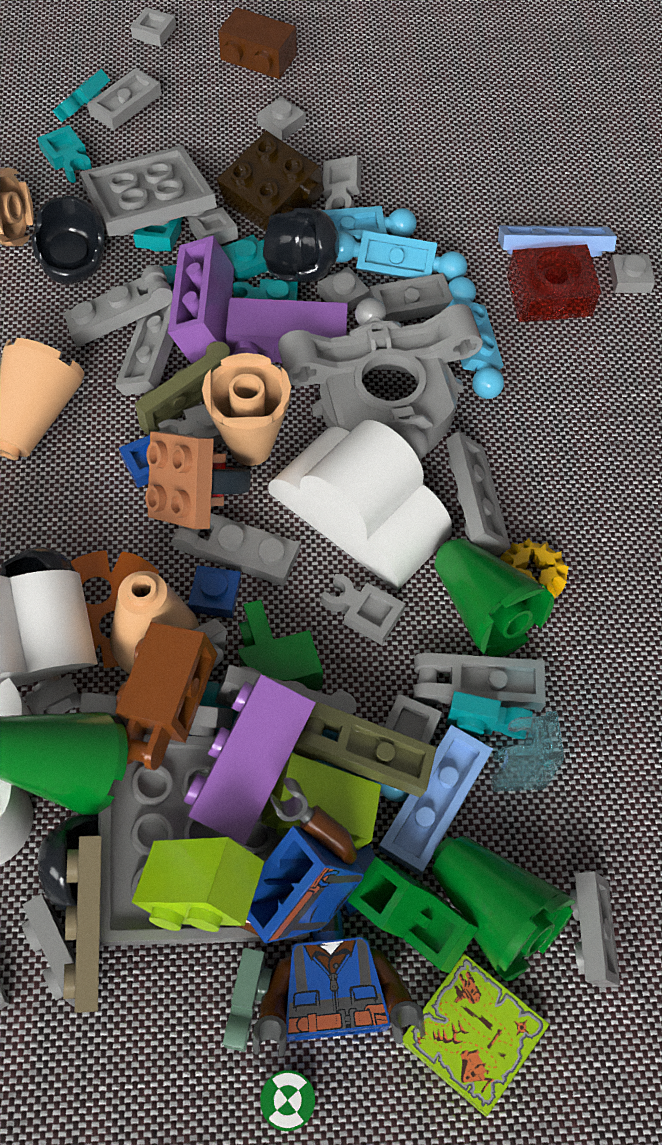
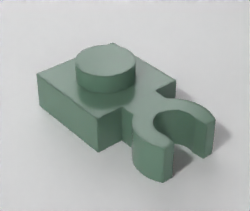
M243 947L231 1000V1011L222 1044L224 1048L246 1052L257 1000L261 1001L262 997L268 992L273 969L265 967L266 958L263 951Z

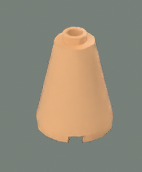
M7 167L0 168V245L10 247L23 246L30 238V235L24 236L26 227L33 225L34 221L33 202L26 182H19L14 175L19 174L16 169Z
M16 338L14 345H12L10 339L6 341L0 365V456L10 460H18L19 456L28 457L82 384L84 371L77 362L72 360L71 365L68 366L59 360L62 352L38 341Z
M241 353L228 356L221 360V366L212 373L210 369L205 375L202 387L203 402L233 458L243 465H258L266 461L271 454L291 400V384L287 372L282 367L280 370L271 364V359L264 355Z
M138 571L130 574L122 581L118 590L110 633V646L120 668L128 674L131 673L134 665L136 645L140 639L145 637L150 622L190 630L199 627L198 620L191 609L158 574L150 571Z

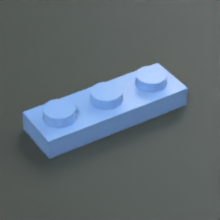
M499 225L498 242L502 249L507 250L508 254L515 256L528 255L529 251H544V254L550 256H563L566 254V251H580L582 255L596 257L601 256L603 251H615L617 236L609 227Z
M451 725L436 749L427 791L420 798L409 794L381 841L378 851L421 876L491 755L493 748Z

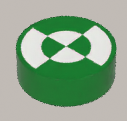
M292 1070L280 1071L271 1076L263 1086L260 1096L263 1116L271 1126L281 1131H294L303 1127L311 1118L315 1107V1093L309 1080L301 1073Z

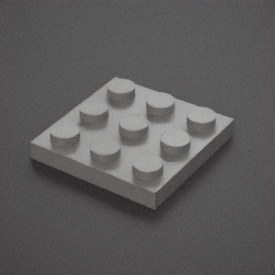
M183 145L79 172L83 187L97 213L102 218L103 226L109 237L129 235L136 229L151 225L162 226L173 219L184 216H199L206 210L217 208L214 192Z

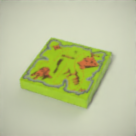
M463 954L451 973L448 974L423 1008L426 1035L421 1037L419 1029L411 1025L402 1037V1044L484 1116H488L550 1024L466 954Z

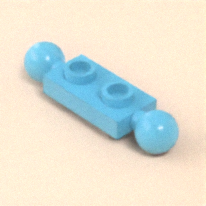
M382 206L321 210L332 219L338 232H347L354 237L356 242L360 243L363 230L383 234L390 232L394 236L407 238L414 233L417 224L415 215L405 208L394 210L389 217H384Z
M363 230L360 243L356 242L351 234L338 232L339 254L336 262L344 263L356 257L358 258L357 271L402 279L429 276L435 271L439 274L443 273L447 282L457 277H464L467 272V261L461 253L449 251L441 257L436 256L438 245L434 242Z
M457 277L448 284L453 300L447 307L455 304L469 306L483 341L481 350L470 358L461 360L463 369L476 371L472 380L474 392L481 398L492 399L497 397L504 387V378L499 371L504 366L485 305L473 302L476 297L474 283L466 277Z

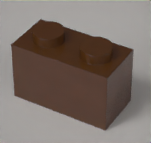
M236 7L218 30L220 60L277 79L281 78L297 56L296 26Z

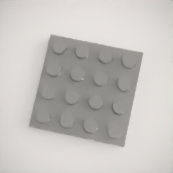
M145 735L143 741L149 742L151 735ZM188 736L186 743L170 740L163 761L157 770L146 769L143 762L134 760L132 764H127L122 781L113 780L107 795L115 797L111 804L98 814V836H102L99 946L263 941L259 936L238 926L220 925L218 932L205 931L182 924L179 931L164 929L149 921L151 913L131 902L154 841L228 837L187 816L191 805L183 802L197 773L206 777L216 758L208 755V751L216 737ZM263 808L246 844L243 845L236 840L234 841L266 862L283 837L276 833L275 828L261 824ZM305 933L298 936L282 939L281 941L304 940L307 937H309L310 934Z

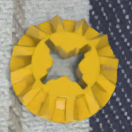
M528 538L520 544L512 543L511 548L501 555V560L535 579V577H532L531 571L523 570L527 568L529 559H532L537 568L544 569L540 572L538 582L546 586L554 599L563 591L567 583L569 566H566L562 560V551L555 552L549 548L547 541L539 544L533 543Z

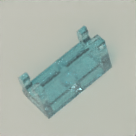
M547 711L545 716L519 717L509 723L507 728L509 731L518 732L526 730L529 734L523 745L504 747L495 753L494 759L504 760L498 774L491 779L493 792L545 790L564 761L557 711Z

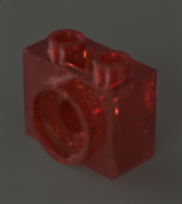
M587 244L513 250L507 279L518 322L593 316L601 288Z

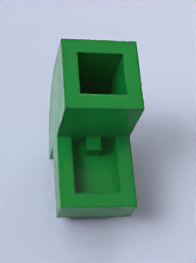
M262 600L244 604L245 621L238 623L244 648L238 649L240 667L254 668L261 672L262 675L281 681H296L305 685L307 689L314 691L323 689V669L310 630L273 639Z
M377 856L374 857L365 871L363 880L347 899L349 903L381 930L404 939L439 970L449 974L478 930L477 926L450 906L451 903L405 871Z

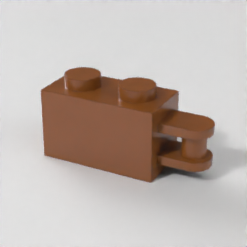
M150 622L145 637L137 643L134 652L133 668L127 682L123 683L119 688L116 698L117 708L115 713L127 725V764H132L135 760L143 762L146 769L155 771L163 761L170 740L186 743L218 655L205 632ZM145 734L151 735L149 742L143 741Z

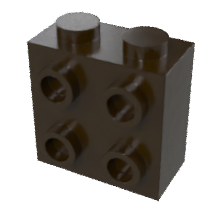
M267 130L216 179L224 203L265 232L273 215L292 212L295 208H307L309 205L314 204L324 191L320 167Z

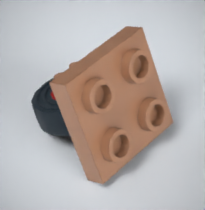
M150 431V444L147 448L149 484L145 494V502L148 508L147 517L192 529H210L211 507L224 506V494L249 492L251 484L250 469L226 465V454L213 452L214 439Z

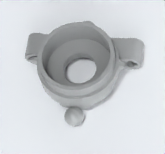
M370 297L361 300L357 305L355 318L359 327L350 331L349 335L328 338L311 334L305 330H294L286 333L279 339L278 349L290 384L294 386H307L320 383V400L312 406L313 417L323 416L327 428L340 427L349 432L364 420H374L385 424L397 432L411 446L419 460L433 450L447 433L454 419L458 392H463L464 386L462 381L454 376L447 362L470 358L480 351L483 345L472 310L467 305L455 304L445 308L438 315L423 323L401 327V324L398 322L385 321L387 317L386 307L382 301ZM396 370L414 376L418 386L406 398L386 401L369 393L363 385L362 379L368 371Z

